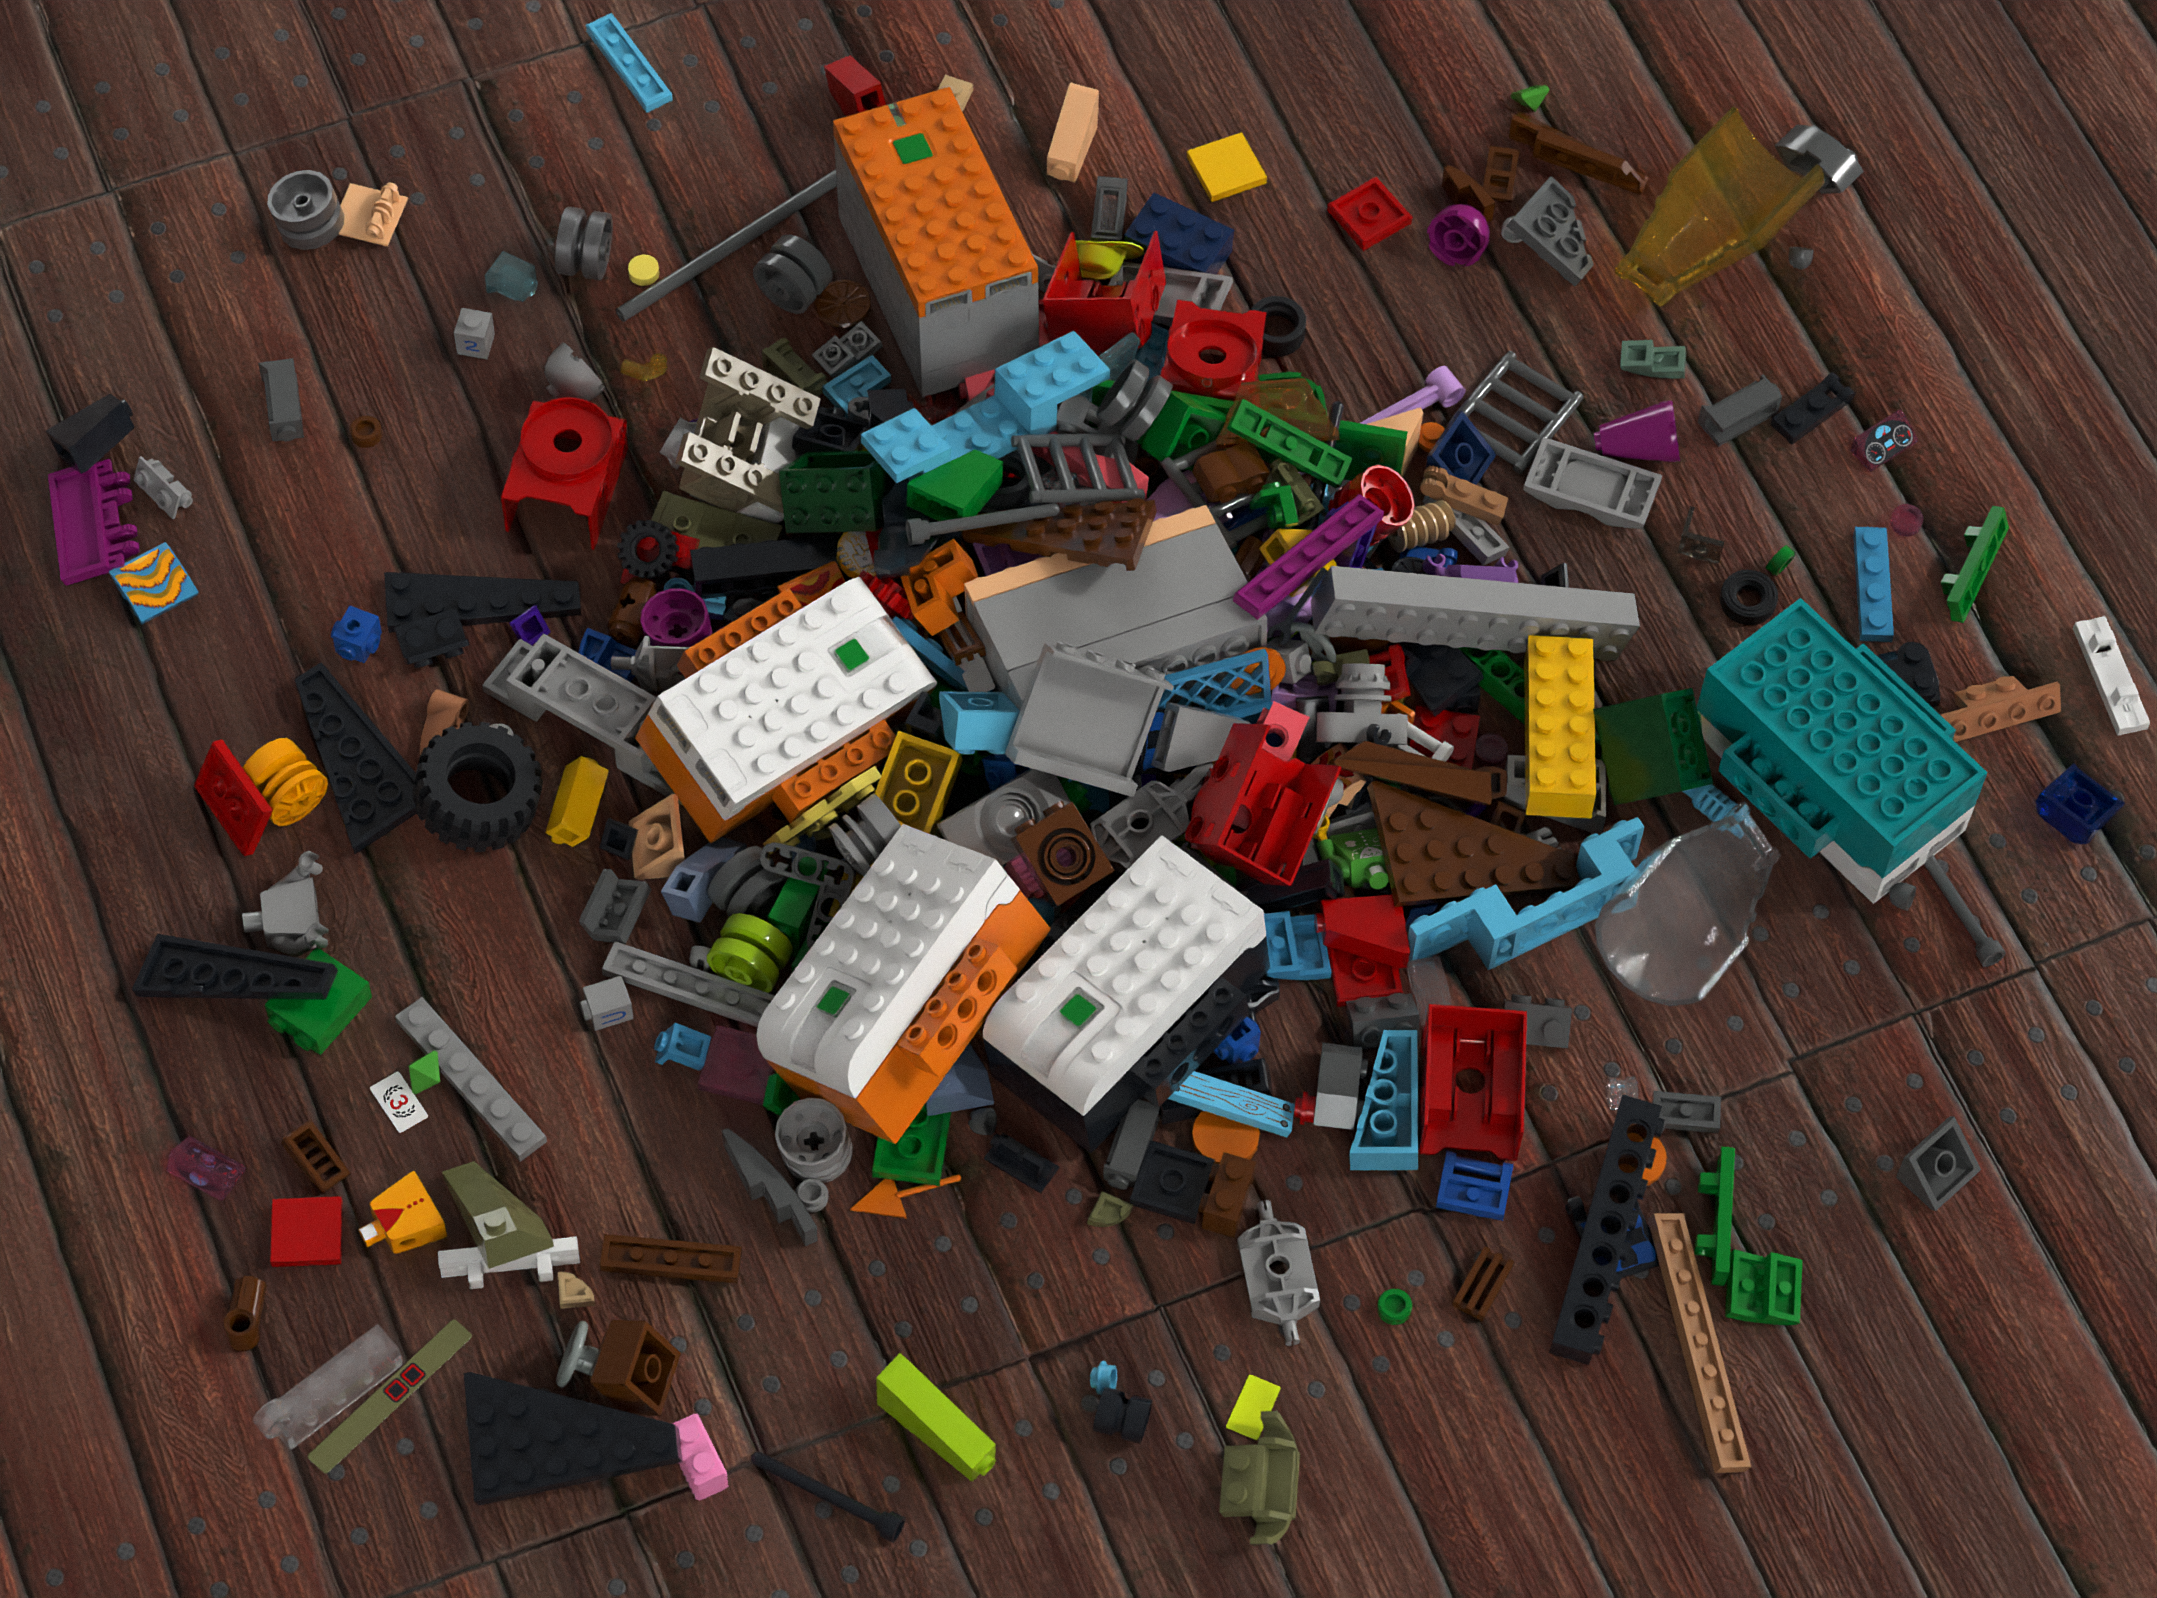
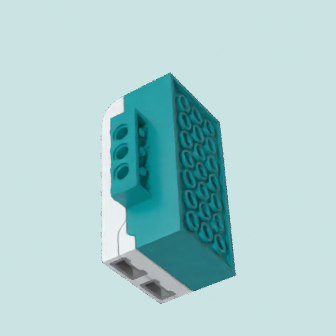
M1799 598L1706 671L1697 704L1698 714H1701L1704 740L1722 758L1718 771L1808 858L1811 859L1820 852L1873 904L1887 894L1894 884L1902 882L1922 866L1929 857L1937 854L1966 830L1988 772L1953 740L1956 731L1953 726L1864 643L1855 649L1803 599Z

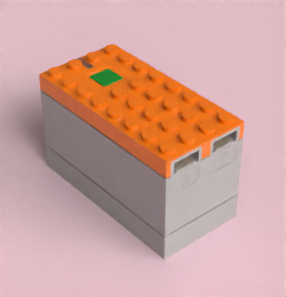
M943 88L833 120L839 218L921 396L926 397L959 387V384L964 383L967 377L994 370L1039 348L1037 263L951 88Z

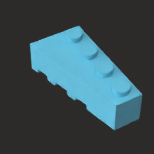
M1383 1030L1371 1081L1367 1088L1364 1106L1357 1124L1356 1135L1349 1153L1350 1170H1418L1417 1030Z

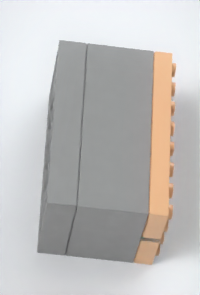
M1207 505L1190 508L1182 513L1155 520L1152 523L1134 571H1126V566L1118 563L1103 567L1098 564L1069 561L1067 554L1056 553L1051 557H1040L1031 562L1016 567H1009L1001 572L978 577L964 583L966 618L985 646L986 656H983V659L995 684L993 692H1003L1019 710H1021L1044 643L1056 646L1057 641L1065 642L1076 647L1075 651L1086 654L1087 650H1092L1105 655L1106 661L1116 663L1117 659H1122L1135 664V669L1146 672L1147 668H1153L1166 675L1235 657L1254 648L1267 647L1268 619L1264 614L1257 620L1233 602L1234 594L1245 586L1248 581ZM1228 672L1217 673L1213 680L1221 682ZM1187 681L1181 688L1189 691L1197 681ZM1206 685L1198 695L1206 698L1214 688ZM1222 693L1217 700L1230 697V695ZM1174 694L1168 702L1178 703L1182 696ZM1191 701L1188 706L1193 707L1199 704Z

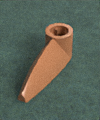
M439 689L433 692L427 706V718L421 736L420 755L423 749L428 747L429 741L435 735L442 737L443 730L454 726L455 729L460 728V724L464 723L468 714V699Z

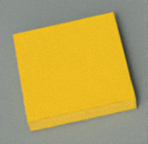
M1242 132L1187 151V159L1211 202L1267 183V176Z

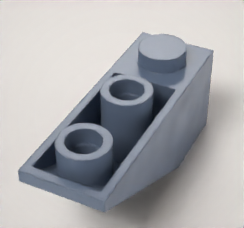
M721 837L711 844L709 842L678 864L661 890L672 915L700 923L713 903L707 893L710 882L728 860L746 849V843Z

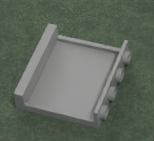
M1057 641L1056 646L1044 643L1005 755L1018 765L1134 797L1138 786L1132 780L1135 768L1164 689L1172 691L1174 686L1165 679V673L1153 668H1147L1146 672L1135 669V664L1122 659H1117L1116 663L1106 661L1105 655L1092 650H1087L1086 654L1076 652V647L1065 642Z

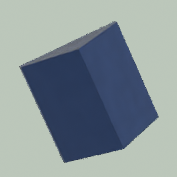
M1458 411L1428 454L1426 468L1434 465L1435 467L1446 469L1449 476L1452 475L1477 485L1495 458L1496 453L1464 412Z

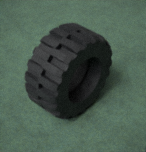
M472 722L461 723L459 729H455L454 726L444 729L442 737L435 735L429 741L428 747L424 748L420 755L413 784V803L417 805L415 811L420 820L426 819L424 827L431 834L437 832L439 834L438 840L447 845L449 842L457 844L456 849L466 851V847L474 848V852H485L486 847H492V850L504 848L505 841L513 843L518 840L520 834L527 831L533 817H535L542 791V769L540 763L534 761L536 754L530 746L524 747V740L517 734L511 736L508 734V729L502 726H498V729L489 727L490 723L480 722L479 726H472ZM465 770L483 771L497 778L505 787L507 795L501 800L489 804L469 802L453 791L448 783V779L454 774Z

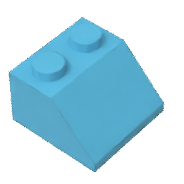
M940 691L939 701L945 740L956 752L974 754L975 750H987V752L992 754H1005L1020 710L1003 692Z

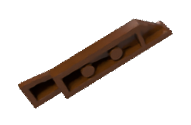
M1517 113L1512 118L1509 138L1533 146L1532 157L1633 193L1642 194L1649 177L1633 169L1625 159L1594 149L1525 113Z
M1368 741L1359 742L1350 750L1328 762V765L1341 766V770L1445 797H1453L1480 805H1491V773L1460 770L1457 769L1458 765Z

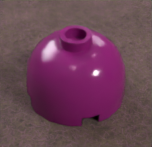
M1457 204L1446 207L1436 214L1427 228V234L1429 233L1430 238L1428 243L1430 250L1439 260L1451 266H1455V262L1461 265L1465 264L1464 267L1477 262L1489 243L1490 230L1486 218L1480 211L1469 205Z

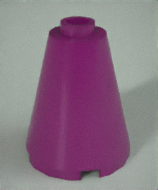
M1665 400L1599 425L1600 432H1594L1596 451L1602 450L1603 456L1663 462L1680 461L1672 400Z

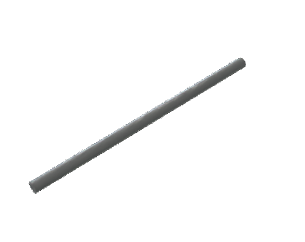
M836 169L616 308L615 311L619 319L623 322L630 319L837 187Z

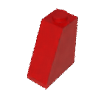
M851 55L824 66L830 93L846 117L886 105L881 83Z
M1392 895L1321 901L1319 913L1314 914L1316 933L1322 934L1323 945L1397 968H1407L1410 948L1403 906L1395 907Z

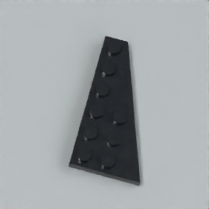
M320 662L294 680L355 855L417 814L415 811L417 805L413 803L412 795L416 773L322 662Z

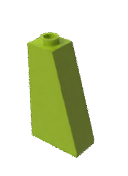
M899 1353L876 1377L877 1405L971 1482L979 1474L982 1476L986 1475L996 1462V1444L906 1357Z

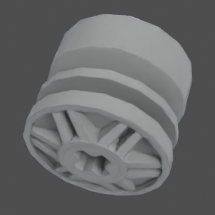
M874 793L856 806L862 818L860 823L857 824L846 814L842 817L849 829L847 833L837 823H833L828 827L833 835L835 846L841 855L849 862L854 871L863 877L871 868L870 865L876 861L901 827L894 815Z
M806 1098L795 1101L783 1111L777 1121L775 1137L785 1167L793 1177L801 1181L816 1179L826 1183L833 1181L841 1175L851 1161L853 1146L844 1116L838 1108L824 1099ZM814 1143H820L818 1150L812 1151Z

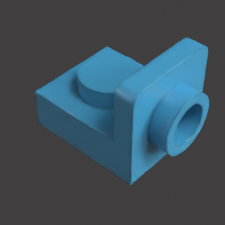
M674 1023L665 1032L661 1031L656 1039L654 1049L658 1052L655 1063L662 1065L670 1059L699 1071L705 1066L711 1036Z

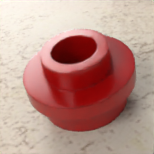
M1306 1091L1303 1092V1098L1296 1097L1294 1117L1300 1118L1299 1125H1305V1122L1313 1123L1317 1096L1308 1095L1309 1092Z

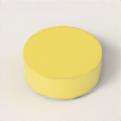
M650 255L634 257L628 265L630 280L639 286H648L656 282L659 277V264L657 260Z

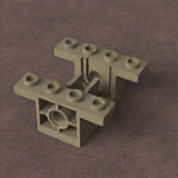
M711 347L706 352L699 377L708 382L695 432L694 434L688 432L683 435L675 464L684 467L679 489L732 512H737L755 502H759L784 514L779 474L765 468L764 463L752 464L762 426L782 417L796 425L809 429L814 425L821 398L728 353Z

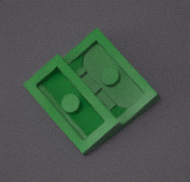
M1735 1249L1731 1251L1726 1288L1725 1317L1773 1325H1798L1800 1323L1803 1260L1773 1252L1763 1257Z

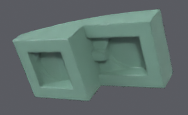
M1653 340L1622 341L1620 367L1621 370L1644 376L1685 378L1686 348L1685 346L1654 347Z

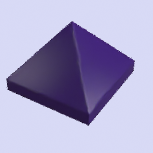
M535 605L509 623L518 640L522 639L531 645L535 644L543 633L547 635L551 632Z

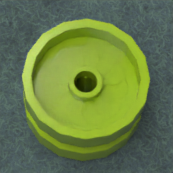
M743 913L732 914L720 931L721 938L714 942L708 952L707 963L719 977L769 993L780 977L779 970L783 969L793 953V946L779 929L768 922L752 915Z

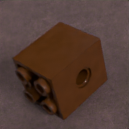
M1062 800L1042 811L1045 818L1036 823L1034 818H1031L1013 829L1017 835L1010 839L1051 907L1062 904L1115 871L1074 803L1070 802L1065 805ZM1059 849H1066L1070 853L1071 862L1069 866L1064 867L1058 863L1056 855Z

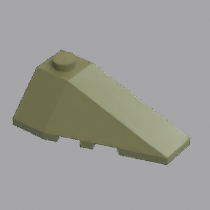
M475 1161L442 1172V1177L488 1269L554 1247L553 1240L542 1219Z

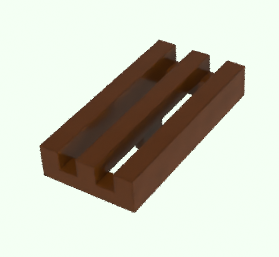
M963 611L958 612L959 621L972 643L971 646L966 644L955 624L949 626L948 629L960 650H957L945 629L937 633L938 638L956 666L962 664V658L966 657L968 662L974 660L973 654L978 653L980 657L986 656L985 646Z
M1484 1246L1456 1295L1452 1306L1484 1321L1512 1271L1515 1261L1511 1259L1507 1261L1502 1258L1503 1255L1497 1252L1493 1254L1489 1248ZM1485 1261L1491 1262L1468 1304L1464 1303L1463 1300ZM1497 1266L1502 1268V1272L1481 1309L1474 1308Z

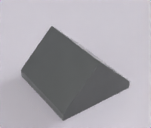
M1949 1116L1904 1157L1896 1178L1931 1210L1937 1211L1971 1180L1981 1168L1955 1117Z

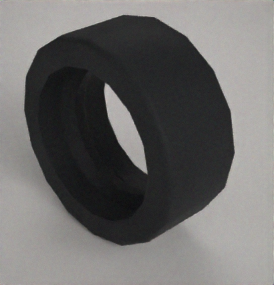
M1270 296L1261 299L1253 305L1251 310L1266 312V317H1284L1295 325V330L1286 336L1275 337L1264 333L1263 354L1281 357L1292 354L1300 348L1305 339L1306 315L1299 304L1283 296Z
M1013 451L998 460L1003 461V472L1015 474L1021 478V481L1012 487L999 488L985 504L988 508L996 510L1014 509L1022 506L1029 499L1031 488L1020 454Z

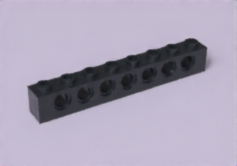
M1622 1095L1549 1350L1550 1354L1589 1365L1593 1354L1600 1355L1605 1336L1599 1334L1601 1323H1609L1614 1305L1607 1303L1610 1291L1617 1293L1622 1273L1617 1272L1616 1269L1619 1260L1626 1261L1631 1242L1626 1241L1625 1237L1628 1229L1634 1231L1640 1212L1633 1208L1636 1198L1643 1200L1648 1180L1642 1179L1645 1168H1652L1657 1151L1651 1148L1653 1137L1660 1139L1665 1119L1659 1118L1661 1105ZM1636 1133L1642 1137L1643 1141L1633 1142L1628 1138L1627 1134ZM1622 1163L1629 1164L1635 1171L1631 1173L1623 1172L1618 1165ZM1620 1194L1625 1198L1626 1202L1622 1204L1615 1203L1611 1200L1610 1195ZM1612 1225L1618 1233L1607 1234L1601 1229V1226ZM1597 1255L1603 1256L1608 1260L1609 1264L1604 1266L1598 1265L1593 1261L1592 1257ZM1588 1286L1594 1287L1599 1291L1600 1295L1597 1297L1588 1296L1583 1288ZM1585 1318L1591 1323V1327L1580 1328L1574 1320Z

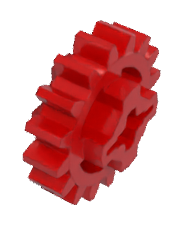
M862 570L858 577L862 578L891 620L897 616L912 622L915 616L907 600L905 589L891 578L878 579Z

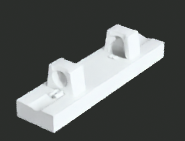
M2102 616L2091 620L2075 622L2073 631L2117 736L2148 729L2150 721L2106 617ZM2104 649H2107V650H2108V651H2105V652L2096 653L2097 651H2100V650H2104Z
M577 1237L552 1239L554 1243L552 1248L488 1269L478 1247L438 1251L441 1277L468 1275L470 1289L484 1288L483 1273L538 1268L540 1282L553 1281L552 1266L580 1263Z

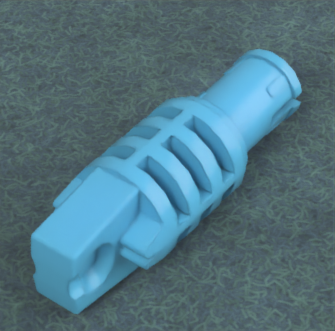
M1713 784L1682 791L1692 799L1694 808L1698 809L1724 831L1726 828H1729L1740 837H1743L1749 831L1751 821L1741 813L1743 808L1732 801L1727 795H1724L1722 791L1715 788Z

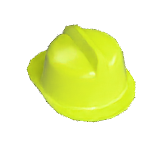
M1076 241L1082 278L1109 279L1119 272L1124 260L1134 259L1144 254V249L1140 245L1130 242Z

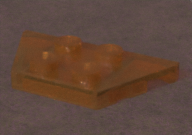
M1306 378L1241 382L1234 404L1230 407L1226 416V422L1216 439L1217 449L1231 448L1235 445L1249 442L1226 429L1237 403L1241 399H1245L1320 441L1339 440V430L1330 421L1325 408L1313 394V389ZM1269 426L1262 431L1260 436L1265 437Z

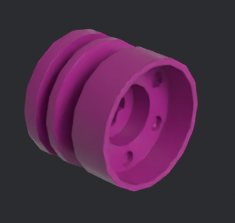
M668 589L657 593L647 601L641 612L640 622L643 634L650 637V646L692 647L713 634L709 613L704 600L695 592L686 589Z

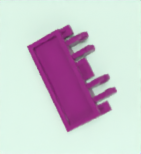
M110 459L95 463L83 474L73 467L48 474L60 579L66 586L108 573L114 568L124 567V559L140 553L139 542L129 540L136 538L137 526L132 524H123L121 526L117 506L133 500L132 490L126 487L130 484V473L128 474L125 471L113 473L112 462Z

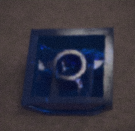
M2073 764L2040 792L2036 799V809L2039 816L2045 822L2049 823L2071 842L2088 844L2092 841L2095 834L2123 808L2125 802L2119 800L2077 768L2078 766Z

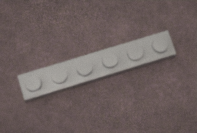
M616 941L602 967V974L610 978L622 976L625 983L757 1028L765 1009L775 997V995Z
M423 997L395 1016L398 1025L425 1055L432 1051L438 1052L439 1071L520 1162L547 1142L546 1135Z

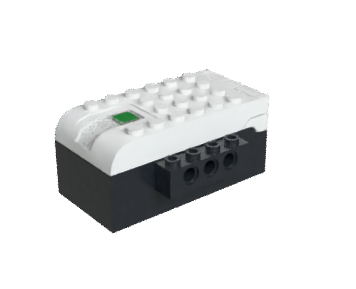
M1162 835L1108 890H1105L1097 883L1092 884L1050 927V932L1008 988V991L993 1006L983 1028V1041L992 1077L1090 1153L1115 1130L1120 1120L1128 1113L1129 1108L1138 1099L1143 1101L1146 1098L1159 1108L1249 1015L1247 996L1245 994L1270 969L1263 910Z

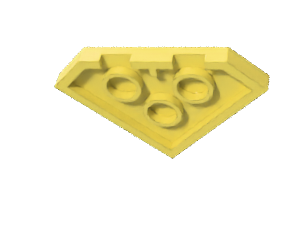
M875 766L843 785L827 799H823L803 813L802 816L793 821L789 826L786 825L777 831L763 845L766 846L772 842L797 846L801 842L799 840L800 836L806 833L810 838L812 837V832L823 830L825 825L831 821L833 823L839 820L838 813L845 811L848 814L849 810L859 805L862 799L875 791L872 785L882 778L881 774Z

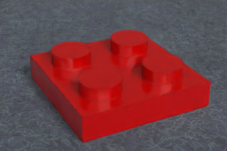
M1416 705L1413 725L1441 743L1446 741L1454 746V750L1446 762L1472 769L1480 716L1443 710L1434 717L1427 707ZM1410 740V747L1424 756L1432 758L1435 754L1416 741Z

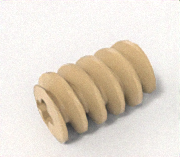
M1443 500L1414 507L1412 518L1401 528L1389 533L1387 536L1391 547L1396 552H1403L1406 548L1410 550L1416 546H1424L1426 543L1432 544L1437 540H1446L1449 532L1455 527L1456 519L1450 505Z

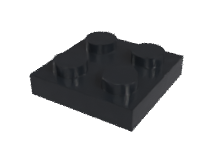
M1150 1140L1130 1197V1204L1195 1224L1199 1214L1200 1201L1203 1193L1207 1190L1209 1175L1215 1159Z

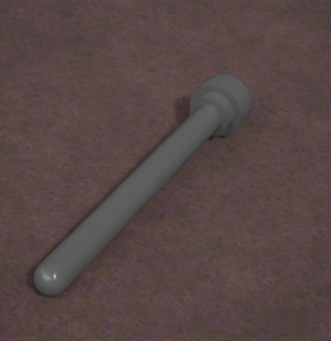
M1050 503L928 523L927 520L922 521L920 518L909 519L905 522L906 535L910 546L924 544L925 540H929L930 536L1056 516L1060 508L1057 504Z
M1934 855L1926 860L1924 866L1977 944L1975 947L1977 950L1976 957L1983 967H1989L1998 963L2005 956V950L1999 941L1993 940L1992 937H1987Z

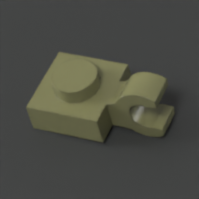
M1367 649L1336 655V663L1329 661L1313 663L1317 685L1322 686L1336 682L1342 674V664H1370Z

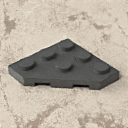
M1550 176L1507 224V227L1519 239H1522L1540 258L1557 270L1564 279L1568 280L1573 286H1576L1594 266L1591 255L1586 254L1584 248L1586 237L1581 220H1576L1573 211L1576 207L1574 196Z

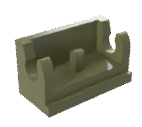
M782 338L770 347L762 350L763 369L767 373L817 397L823 393L822 386L828 383L824 380L826 376L822 372L816 374L793 352V348L788 345L790 342L786 338Z

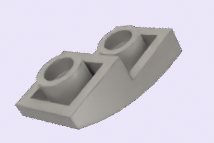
M861 321L840 339L836 335L814 352L812 356L831 377H835L873 355L883 345L875 334Z

